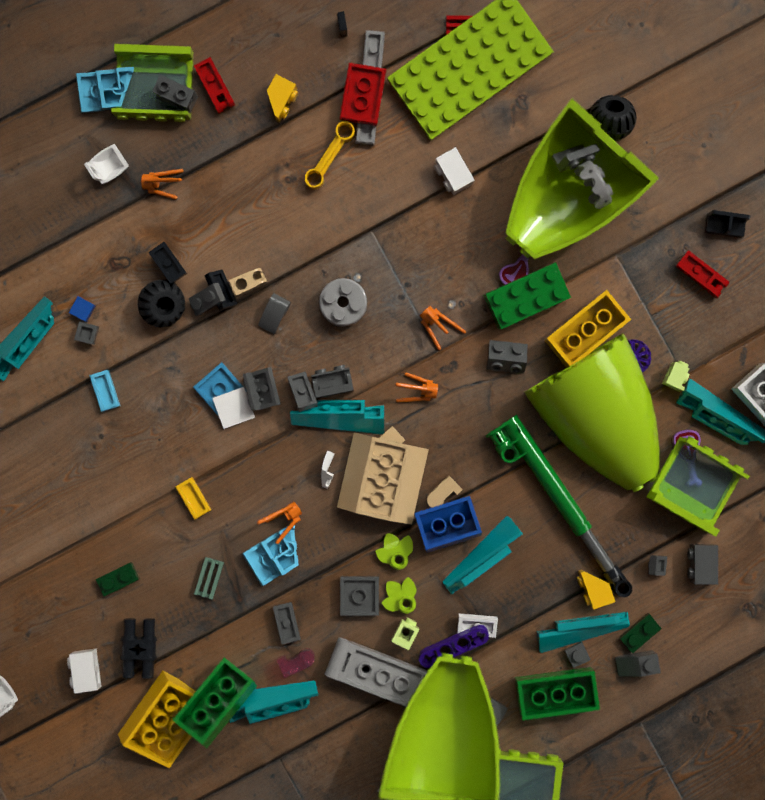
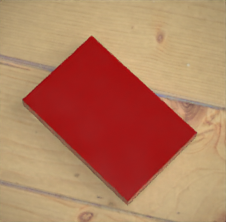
M349 63L340 120L377 126L386 77L385 68Z

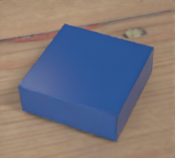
M77 296L69 313L87 322L96 305Z

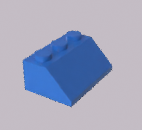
M470 496L414 513L426 553L482 536Z

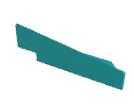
M43 297L0 343V379L2 381L6 379L13 366L18 369L54 325V317L51 311L53 303L48 298Z
M689 379L684 386L685 389L679 395L676 403L694 410L692 413L694 419L740 445H747L749 441L765 443V429L694 380Z
M316 400L317 407L301 412L293 410L290 412L292 425L384 434V405L365 407V400Z
M506 516L443 580V584L451 594L460 588L466 587L509 555L512 551L507 545L523 533L512 519Z
M628 612L555 621V629L537 631L539 652H547L628 628L630 626Z
M307 681L255 689L229 722L232 723L247 717L249 723L252 724L305 709L309 706L311 697L319 695L316 682Z

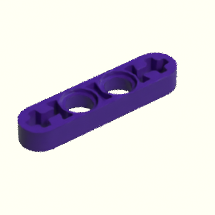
M476 625L430 645L420 651L419 662L423 667H432L437 658L441 657L440 648L443 646L451 649L448 654H453V657L481 646L489 640L488 629L484 625ZM477 632L483 634V637L477 636ZM464 638L468 643L466 646H459L457 641ZM428 655V657H431V660L424 659V656Z

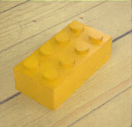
M606 290L544 341L565 367L568 368L590 354L627 324L631 318Z

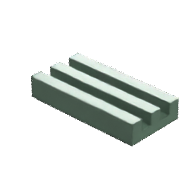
M205 557L195 589V595L213 600L224 562ZM211 562L210 570L202 592L200 591L202 582L205 576L208 563ZM218 564L219 567L211 593L209 594L207 593L215 565Z

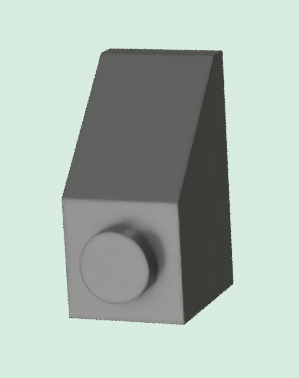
M653 650L615 657L618 676L642 677L661 673L658 654Z

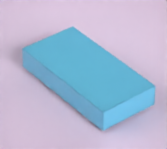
M109 370L89 375L101 412L119 407L120 403Z

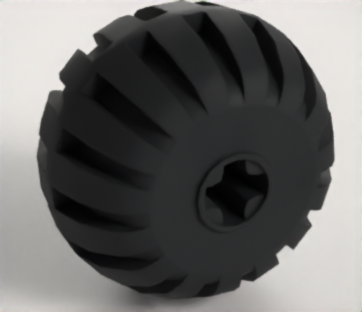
M618 95L601 97L593 104L589 112L601 124L600 128L614 141L627 137L636 125L637 118L633 104L626 98H621Z
M167 280L150 282L140 291L137 306L140 316L145 322L155 327H168L175 324L182 317L185 310V298L182 291L176 284L171 285ZM159 299L164 300L162 307L157 305Z

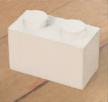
M456 147L436 158L434 168L439 176L442 174L445 179L443 183L448 192L451 191L455 195L474 184L475 180Z
M97 648L74 651L69 654L67 665L71 669L70 687L74 689V693L96 691L102 687Z

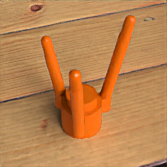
M178 169L143 174L141 178L142 189H148V193L176 200L177 196L156 190L155 188H159L160 182H181V178H159V176L183 173L184 170Z
M429 306L420 314V317L423 319L421 323L426 328L438 350H441V347L428 324L431 326L436 324L445 334H448V330L438 321L441 318L463 334L466 333L463 328L440 313L437 308L433 309Z
M405 372V376L425 384L417 386L396 383L397 387L421 390V395H424L421 397L397 399V403L430 401L431 398L436 399L438 384L433 383V380H426Z
M294 501L288 506L257 521V524L268 523L283 514L288 521L293 520L276 540V544H279L293 526L301 520L299 516L302 514V511Z

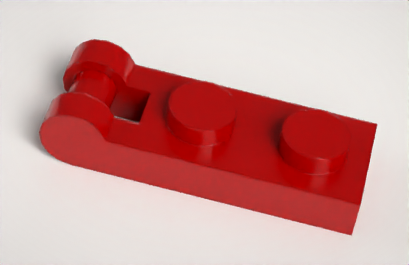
M211 57L194 65L218 114L224 112L223 109L229 106L230 108L235 106ZM224 95L226 100L219 103L217 98Z
M689 250L686 251L676 264L678 269L715 298H719L722 289L729 285L727 279ZM713 280L717 281V285L715 287L711 285Z

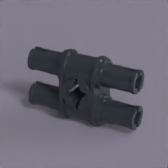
M125 618L124 636L121 638L122 655L120 656L123 661V678H134L135 660L140 659L142 661V678L151 679L154 677V661L157 658L155 619H143V636L137 637L135 636L136 619ZM138 644H139V646H140L141 648H143V649L140 651V653L138 652V649H135V648H134V647H136Z

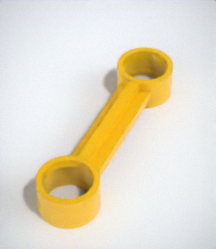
M348 121L338 123L336 126V136L315 169H310L306 172L305 182L310 189L317 190L323 186L324 174L344 143L350 142L354 138L355 129L352 123ZM349 126L352 134L347 138H343L338 134L339 128ZM312 173H317L321 176V182L315 186L310 185L307 180L308 176Z

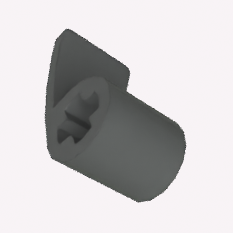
M273 293L258 326L275 334L291 302Z

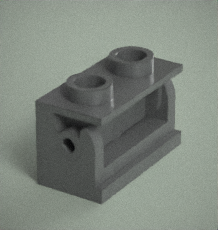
M162 75L159 76L152 90L156 94L155 97L183 111H188L189 114L198 98L195 90Z
M345 365L333 367L334 371L326 372V369L316 370L315 374L311 375L316 398L354 391L349 367L345 368Z
M690 544V548L687 551V557L690 560L687 576L690 582L693 584L718 585V545Z

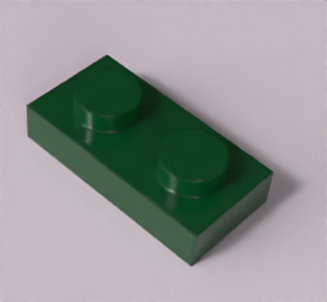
M130 562L97 578L96 581L103 596H106L140 578L133 563Z
M647 613L622 634L619 639L633 654L662 628Z

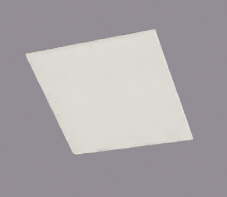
M244 387L212 398L223 429L255 418L248 404V396Z

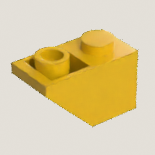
M275 74L267 92L276 121L280 123L281 119H285L288 115V106L291 101L294 102L296 100L298 91L295 83Z
M583 570L578 571L579 576H577L579 586L581 588L584 587L586 594L583 597L587 606L590 605L594 610L615 602L609 583Z

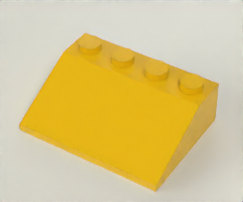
M162 671L119 731L118 736L122 745L170 768L191 739V736L179 727L173 719L196 691L178 678Z

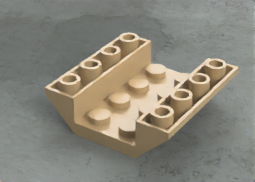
M354 432L337 508L388 521L412 524L429 449Z

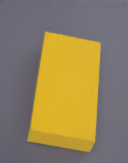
M193 477L175 486L194 520L212 510Z

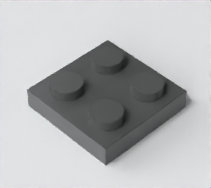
M340 576V616H379V576Z

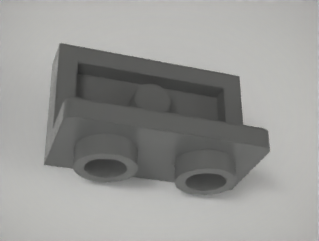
M581 144L553 154L551 158L561 173L569 169L573 170L588 160L594 161L600 149L597 144L586 148Z
M490 340L486 369L496 372H512L514 374L524 373L527 365L528 344Z
M271 367L243 374V384L247 390L248 404L252 411L280 405Z

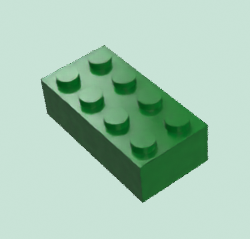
M556 262L483 294L498 329L506 328L571 298Z
M224 657L175 716L173 721L207 749L255 690L257 685L254 680Z
M592 667L515 677L519 713L522 720L600 710L596 676Z

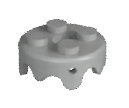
M590 160L579 165L574 171L575 175L580 176L581 180L584 181V186L593 187V193L588 198L589 203L594 204L595 208L598 209L611 204V195L614 193L610 185L606 184L603 180L605 175L601 167H598L596 164L594 165Z
M340 278L333 280L323 288L320 294V310L324 318L334 326L354 325L364 316L367 310L365 291L357 282L351 279ZM346 297L349 300V304L346 307H340L338 305L339 298Z

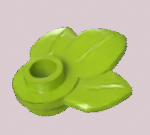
M387 533L384 538V548L376 550L378 559L382 563L390 564L396 570L405 568L408 564V556L413 551L412 539L408 535L399 540L395 535ZM397 556L402 558L401 563L395 562Z
M407 577L402 585L395 581H388L386 583V592L389 597L384 599L382 604L387 610L392 612L399 610L405 614L414 611L416 607L414 596L417 590L412 579ZM408 600L410 605L404 607L403 601Z

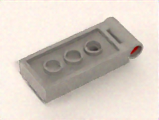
M338 637L325 671V675L332 679L407 707L420 682L427 674L425 669ZM363 666H368V667H369V670H368V671H364V670L362 669V667H363Z

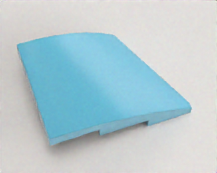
M134 67L76 73L81 113L120 108L134 72Z
M295 525L279 544L275 542L288 526L242 553L261 586L266 585L278 576H283L299 565L296 552Z

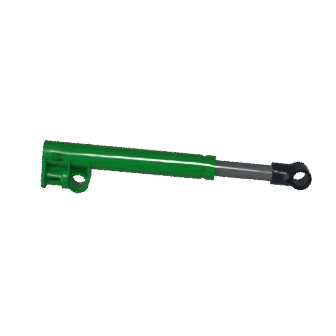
M517 415L513 416L486 434L485 437L490 438L496 446L495 450L503 462L513 463L523 457L564 520L572 528L575 536L581 537L604 571L602 574L612 587L613 592L620 597H628L633 591L631 583L626 579L618 565L613 564L590 530L592 525L586 520V516ZM507 449H511L514 453L513 458L510 460L504 457V452ZM621 583L626 584L624 592L618 591V586Z

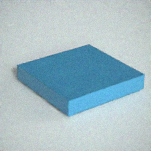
M221 362L193 388L218 415L212 398L244 386Z

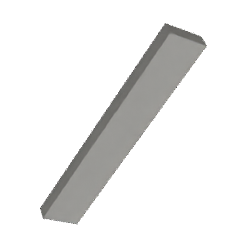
M366 30L363 65L382 68L385 32ZM357 123L356 144L375 146L376 126Z

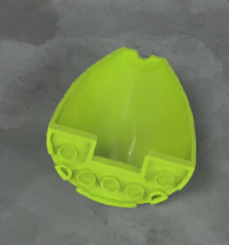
M573 98L553 122L533 153L521 178L511 208L506 229L508 236L505 239L513 246L515 244L519 245L522 248L520 252L526 258L531 256L536 259L586 238L621 214L659 179L633 153L626 152L600 128L601 124ZM581 144L585 148L597 144L600 151L596 154L595 160L592 163L601 167L605 175L603 180L606 184L610 185L614 193L611 195V204L601 209L595 208L594 204H590L588 198L593 193V187L584 186V181L574 173L577 168L560 173L551 158L553 154Z
M624 333L596 348L588 356L563 371L556 372L524 391L541 418L562 443L584 463L626 490L632 489L633 492H637L644 487L643 484L648 481L654 482L660 472V450L657 419L653 402L637 358Z
M442 653L441 657L437 658L420 682L397 726L385 765L379 798L390 800H499V740L495 715L478 662L472 661V657L461 656L459 660L453 659V654Z

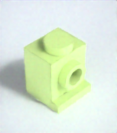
M682 361L671 363L662 384L679 392L684 391L685 387L682 384H685L689 378V365Z
M410 618L406 620L401 619L391 638V642L409 650L419 631V627L416 626L417 622ZM403 629H409V634L404 635L402 633Z

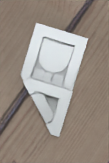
M327 451L321 473L322 487L328 489L334 476L333 473L328 472V468L335 453Z

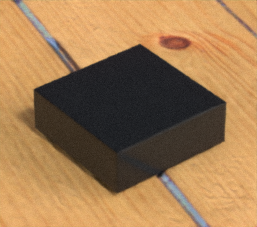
M344 11L338 12L337 20L340 36H348Z

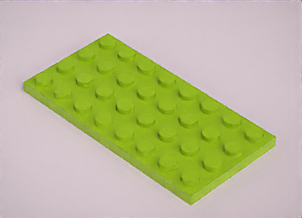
M495 0L388 76L387 80L430 141H432L552 55L554 51L518 0Z

